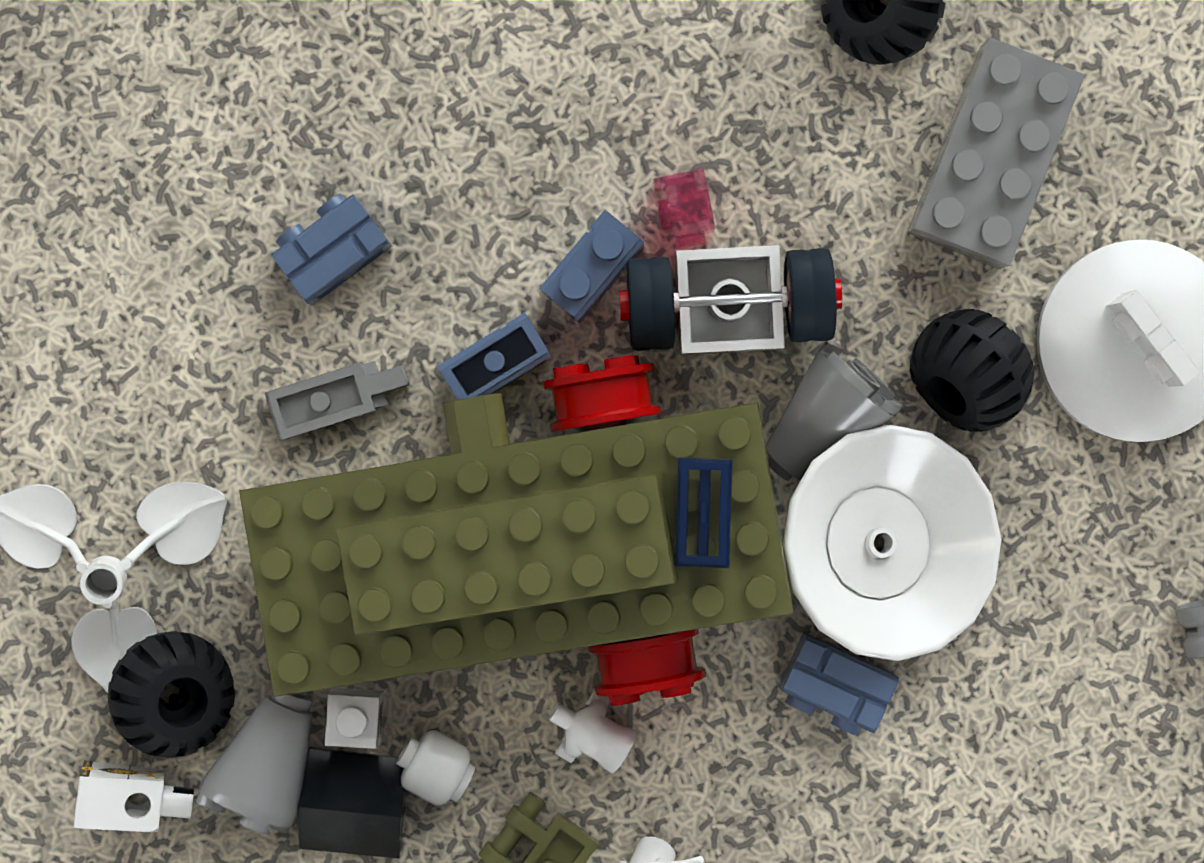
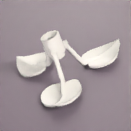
M175 482L160 486L142 500L136 513L139 526L150 536L145 538L121 561L112 556H100L89 563L85 560L77 544L67 537L72 533L77 524V512L71 499L63 491L50 485H27L0 495V545L13 559L27 567L36 569L49 568L55 565L61 556L63 546L69 550L77 564V571L83 573L80 580V588L85 598L94 604L109 608V611L104 609L92 610L79 620L71 638L73 654L82 669L108 693L109 682H111L113 675L112 671L118 660H121L126 651L136 642L157 634L154 620L144 609L129 607L119 611V605L115 600L126 584V570L153 544H156L159 555L164 560L173 564L190 565L204 559L215 548L221 535L227 499L222 492L201 483Z

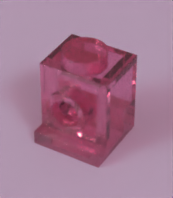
M704 168L654 178L652 182L654 193L664 191L665 194L664 200L657 201L661 227L663 231L672 229L676 248H687L706 243L705 234L713 233L716 227Z

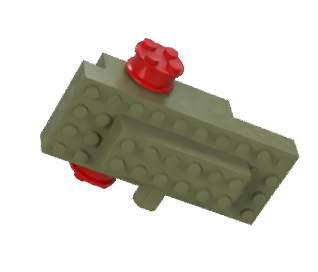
M638 355L615 357L604 360L605 370L590 372L589 364L553 368L554 379L543 381L544 389L552 390L557 421L550 424L551 432L586 426L587 431L510 444L502 394L481 395L443 402L451 454L239 490L274 697L588 647L590 653L597 654L601 683L594 686L597 696L609 697L610 706L635 703L641 700L640 695L660 690L661 698L691 693V687L694 686V682L706 677L705 668L697 666L692 640L693 636L699 634L700 628L793 614V603L759 403L755 402L627 424L626 419L662 413L661 406L652 404L647 374L654 371L653 363L640 364ZM678 458L733 459L729 568L675 566ZM690 469L687 555L697 556L700 470ZM711 470L708 556H718L721 470Z

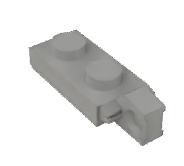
M375 361L366 364L359 362L265 392L264 394L279 441H283L378 411L377 408L389 405L386 392L409 386L410 382L405 366L400 365L378 372Z

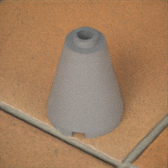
M831 340L826 341L819 348L766 444V450L770 455L768 458L769 467L787 481L792 476L801 480L812 460L845 435L880 427L895 417L903 408L902 403L892 401L896 397L893 391L860 360L855 358L853 361L845 362L841 359L839 354L844 348Z

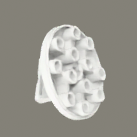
M1128 240L1113 243L1086 254L1072 264L1056 281L1040 313L1036 339L1037 356L1044 381L1050 393L1061 408L1076 422L1099 435L1111 439L1147 442L1178 435L1191 429L1204 419V262L1168 243L1152 240Z

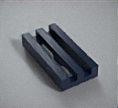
M678 458L675 566L730 567L733 459ZM690 469L700 470L697 556L687 555ZM711 470H721L718 556H708Z

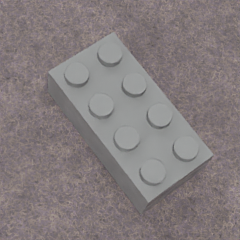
M989 37L978 50L907 233L997 269L1010 266L1085 74Z

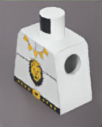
M84 760L79 777L73 828L158 832L160 816L191 819L194 788L164 785L165 770ZM135 793H142L149 800L144 804L138 805L132 803L128 797Z

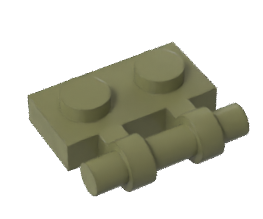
M529 792L520 806L513 805L505 816L508 822L494 842L488 841L479 852L481 859L478 863H517L509 854L523 834L536 843L521 863H586L598 847L599 841L560 812L555 815L547 828L535 818L546 803L533 792Z

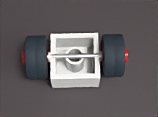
M779 245L678 250L674 254L676 292H673L672 268L669 258L629 259L626 265L627 290H619L620 320L629 321L632 350L647 351L651 349L666 350L674 348L675 313H677L679 355L784 349L783 307H785L787 329L792 342L829 341L834 338L837 309H842L843 297L841 279H835L834 265L829 249L818 248L787 251L784 261L783 287H781Z

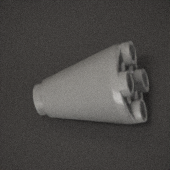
M274 693L271 696L266 695L203 777L196 802L216 812L224 813L225 809H229L240 814L239 824L255 832L267 834L269 828L288 833L289 829L295 825L298 817V805L302 791L313 714L309 710L313 700L301 693L274 697Z

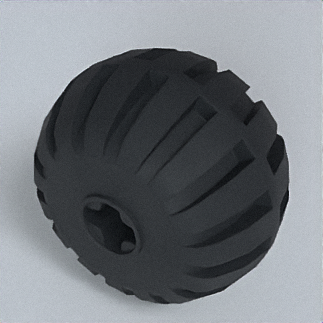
M826 0V4L821 5L820 9L823 23L827 25L828 34L844 52L862 62L884 65L902 61L922 50L926 42L931 41L939 29L937 23L939 18H943L946 3L943 0H888L886 6L880 3V0Z
M963 309L952 311L932 321L925 327L915 342L910 359L911 380L916 384L917 387L915 388L919 395L945 422L948 421L953 427L969 432L991 430L1012 420L1025 405L1032 391L1035 374L1031 355L1026 345L1020 342L1021 338L1013 329L1010 330L1005 322L981 310Z
M172 631L148 636L146 639L136 642L126 651L124 657L118 660L112 671V679L108 686V704L114 726L130 745L143 753L168 758L183 757L196 753L199 748L207 747L217 738L216 734L221 728L224 729L231 717L229 713L231 708L234 707L235 690L229 665L224 656L211 643L197 635ZM169 683H172L180 688L179 694H171L169 703H166L165 700L160 698V694Z

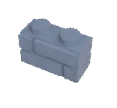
M342 194L334 196L316 211L321 217L305 230L301 224H297L276 240L280 248L271 254L273 259L289 278L304 301L311 306L393 247L354 194L347 199Z
M606 210L591 225L592 230L589 233L586 232L539 288L545 296L579 324L582 323L623 274L628 260L636 258L644 248V242Z
M524 312L506 323V326L502 329L498 328L437 367L458 400L494 394L553 357Z
M803 632L778 687L782 692L788 694L785 703L810 715H813L816 707L834 715L831 721L832 725L850 734L859 736L862 728L872 733L876 732L886 711L887 704H889L899 683V677L892 672Z

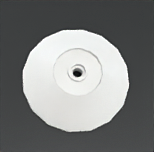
M885 425L847 434L812 460L789 500L783 538V551L792 592L819 631L854 654L901 661L941 650L975 622L996 584L1002 538L992 494L966 456L930 432ZM878 534L884 539V548L880 552L874 547V539Z

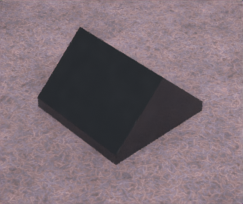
M310 748L298 805L299 849L400 859L407 790L401 784V774L404 768L396 764L398 757Z

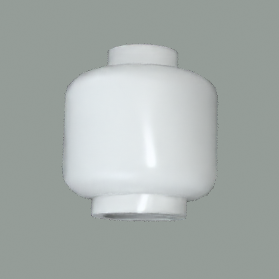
M436 730L426 732L419 741L410 737L396 762L397 765L404 768L401 774L402 787L436 806H441L450 799L457 802L466 790L475 771V766L470 764L471 755L469 749Z

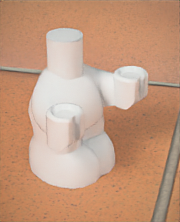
M593 688L592 695L585 701L587 707L578 712H574L558 703L553 709L549 721L565 730V737L562 738V743L555 750V754L572 763L576 757L583 753L596 760L608 772L614 773L628 755L636 738V731L628 726L619 725L606 717L609 697L597 696L595 688Z

